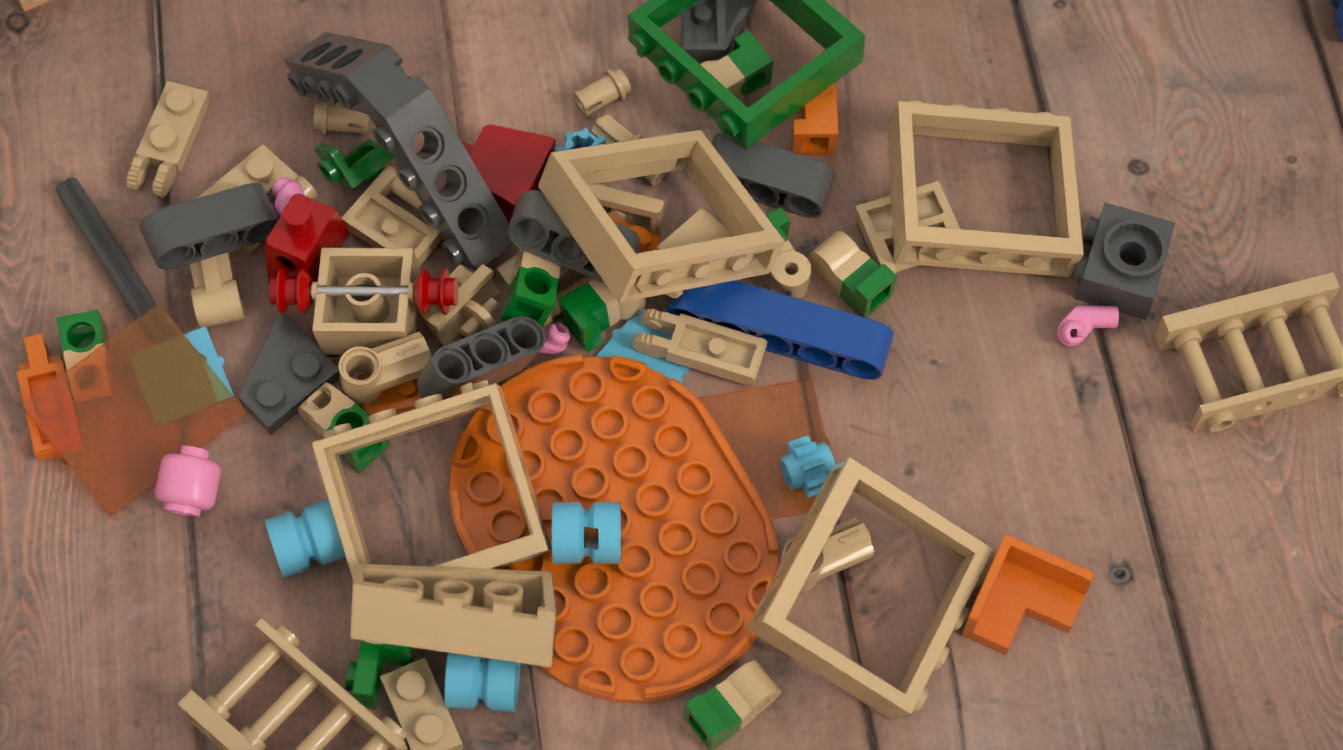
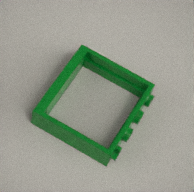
M648 0L628 14V39L636 48V54L642 58L646 57L651 61L667 83H675L687 95L694 108L698 111H705L716 121L724 135L729 133L746 149L863 62L865 34L827 1L770 0L820 44L825 51L750 107H747L660 29L699 0Z

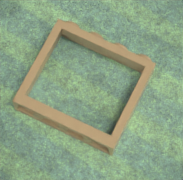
M918 100L898 101L887 124L894 262L898 264L1070 277L1077 263L1080 262L1084 255L1071 116L1053 115L1048 112H1015L1006 108H971L962 104L950 106L927 104ZM913 135L1049 147L1057 237L918 226Z
M701 130L551 152L538 185L619 303L769 274L785 242ZM684 170L732 234L730 237L636 254L588 185Z
M487 379L474 384L471 382L460 387V395L443 400L442 394L427 396L414 402L416 408L414 410L399 415L396 409L384 410L368 417L370 424L355 429H352L349 423L338 425L332 430L323 432L324 439L312 442L352 579L354 576V565L371 564V560L339 455L487 407H491L530 535L433 567L500 569L552 552L502 388L497 383L489 385Z
M848 457L830 470L746 629L892 721L912 713L915 714L927 699L929 690L925 686L932 672L934 673L940 669L949 654V648L945 645L952 631L958 630L968 616L970 608L966 603L972 591L977 590L982 585L990 568L986 563L993 548L851 457ZM852 492L860 495L961 560L898 689L786 619Z

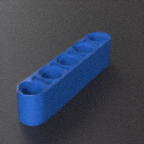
M735 280L683 290V294L680 297H671L666 311L680 316L681 313L766 339L768 341L766 351L867 380H875L882 376L894 337L890 327L878 321Z

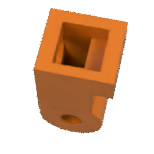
M835 82L798 110L802 114V119H793L792 152L800 155H836L838 115Z

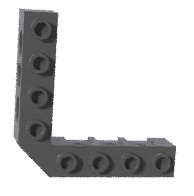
M325 32L284 60L291 71L287 78L300 96L303 97L305 95L316 101H322L370 116L376 126L373 130L376 141L385 152L393 154L399 164V167L396 168L399 179L408 190L415 191L422 203L418 207L420 214L431 228L438 229L444 239L441 248L455 266L463 265L476 271L482 264H488L514 245L508 236V220L433 92L419 76L412 79V77L406 75L400 65L403 63L402 58L390 45ZM422 132L424 135V145L415 154L413 151V140L418 133ZM445 170L447 175L446 184L440 191H437L435 186L436 178L439 173ZM467 208L469 212L468 221L462 228H459L458 217Z

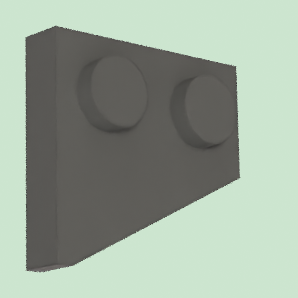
M699 0L681 13L682 48L694 59H721L728 55L734 44V38L741 32L757 0Z
M279 314L238 397L246 410L271 435L298 413L297 407L324 383L327 382L333 385L340 379L339 368L286 314Z

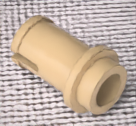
M618 68L615 71L608 69L605 71L604 77L579 91L573 92L575 103L585 117L590 116L593 112L617 99L619 101L626 100V94L631 92V86L621 69Z
M325 102L324 104L315 103L313 129L322 130V135H327L328 131L367 135L369 115Z

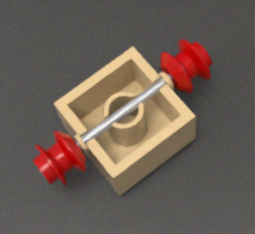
M321 248L318 282H313L312 277L305 268L299 270L297 277H289L286 269L280 268L277 277H271L269 299L271 305H277L280 314H285L289 305H297L299 312L305 314L312 303L315 302L312 331L321 351L325 355H343L353 347L362 346L373 349L416 333L417 309L423 315H426L430 306H440L443 315H447L449 307L457 305L458 282L457 278H450L447 268L443 269L439 278H431L426 268L420 270L413 248Z

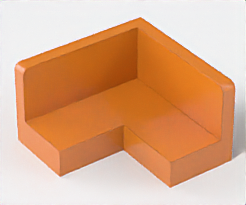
M1005 534L961 636L1006 655L1024 614L1069 633L1095 574L1086 568Z

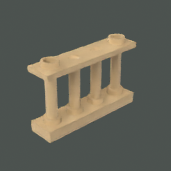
M1334 272L1162 316L1154 334L1159 351L1162 352L1176 348L1177 351H1182L1204 403L1199 405L1190 423L1193 432L1207 428L1211 432L1222 431L1241 419L1335 394L1343 398V345L1327 312L1340 289ZM1300 315L1310 318L1332 367L1331 371L1308 376L1285 324L1288 318ZM1261 326L1262 329L1268 330L1290 380L1289 382L1265 388L1242 334L1246 329ZM1219 337L1220 340H1225L1247 393L1222 399L1199 345L1202 341Z
M262 618L255 624L261 640L265 643L264 647L215 697L209 695L205 700L191 689L178 703L185 718L219 749L263 750L266 747L264 741L317 688L336 707L295 750H322L351 719L372 736L361 750H407L406 743L403 741L407 735L397 723L387 716L380 721L299 651L297 646L300 642L287 628L281 624L273 628ZM281 657L301 675L250 728L244 726L238 731L227 721L231 716L229 710Z

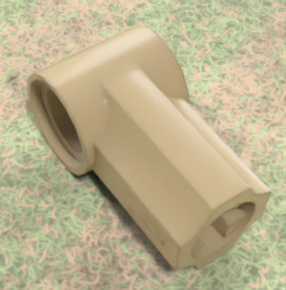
M229 252L191 263L190 271L194 282L191 296L199 328L244 320L243 301L237 279L234 280Z
M417 332L373 349L359 346L347 350L341 356L338 365L343 394L357 404H367L376 400L383 390L418 378L421 371L432 358L424 336ZM358 371H367L372 374L365 380L351 378L352 374Z
M855 517L834 526L800 593L812 589L817 581L874 556L875 551L871 536L864 523H861ZM795 537L790 539L783 548L778 568Z

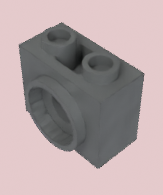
M1105 202L1100 217L1095 218L1091 216L1083 242L1091 244L1088 256L1083 255L1073 273L1072 280L1080 282L1075 299L1097 306H1117L1121 313L1146 319L1155 298L1175 222ZM1121 259H1130L1134 261L1137 265H1128L1124 263Z

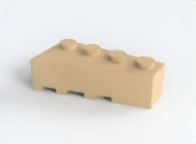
M377 564L354 565L351 639L363 640L370 644L386 643L552 668L556 611L551 572Z

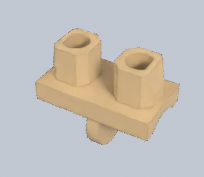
M482 264L476 271L459 265L449 275L450 278H457L458 301L456 306L449 307L447 315H443L440 306H430L426 315H423L417 309L423 323L431 330L437 346L440 348L460 340L463 336H470L477 330L482 331L497 325L491 315L500 307L497 301L502 295L493 282V271Z

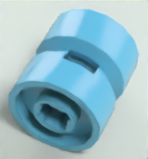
M329 499L304 507L300 517L287 512L265 520L283 578L309 570L313 560L326 565L346 558Z
M553 502V564H580L584 557H590L594 564H621V502H593L589 509H584L580 502ZM585 527L598 528V537L585 539Z
M448 653L445 675L446 708L473 710L479 701H484L489 710L515 712L519 691L520 663Z

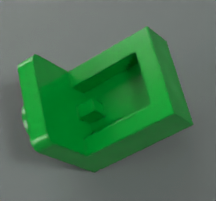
M371 139L366 140L345 157H342L339 150L331 145L321 143L314 148L321 159L317 164L324 177L331 184L336 183L354 189L360 183H369L375 180L385 169L384 165L394 159L391 152H385L377 141Z
M361 640L358 662H349L346 690L352 691L353 697L366 709L376 710L383 664L406 666L413 663L412 647L386 643L370 644Z

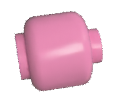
M182 445L180 454L170 453L162 458L155 486V497L164 503V511L200 518L201 511H207L214 507L222 469L217 463L208 460L210 451Z

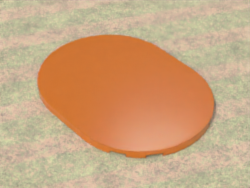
M583 354L558 357L524 369L521 373L510 377L502 383L500 387L506 399L551 547L553 502H580L584 509H589L593 502H621V564H594L590 557H584L580 564H553L552 552L500 568V570L549 571L552 573L556 611L552 668L538 667L559 683L577 692L594 698L624 703H647L672 699L702 688L726 673L749 651L758 636L746 628L778 570V543L767 507L705 406L676 379H670L647 367L646 363L615 355L612 358L583 357ZM491 407L478 410L474 414L466 429L462 430L452 458L449 490L451 512L458 537L467 555L530 535ZM585 527V539L598 537V528Z

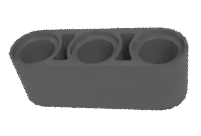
M718 133L714 136L711 144L755 202L776 209L782 207L786 212L808 218H816L821 215L835 178V171L829 165L817 159L758 141L746 149L729 133L726 135Z
M250 183L156 210L145 216L140 222L139 228L157 267L169 270L266 241L279 217L264 187L259 183Z
M530 190L522 193L517 198L508 227V236L512 243L520 249L605 283L542 191ZM613 221L636 254L639 253L641 241L637 233L629 227Z
M518 316L445 345L434 353L417 378L419 394L423 398L442 394V398L445 400L460 395V387L471 382L474 384L487 379L488 384L491 385L513 377L526 369L543 348L546 342L545 332L542 326L534 319Z

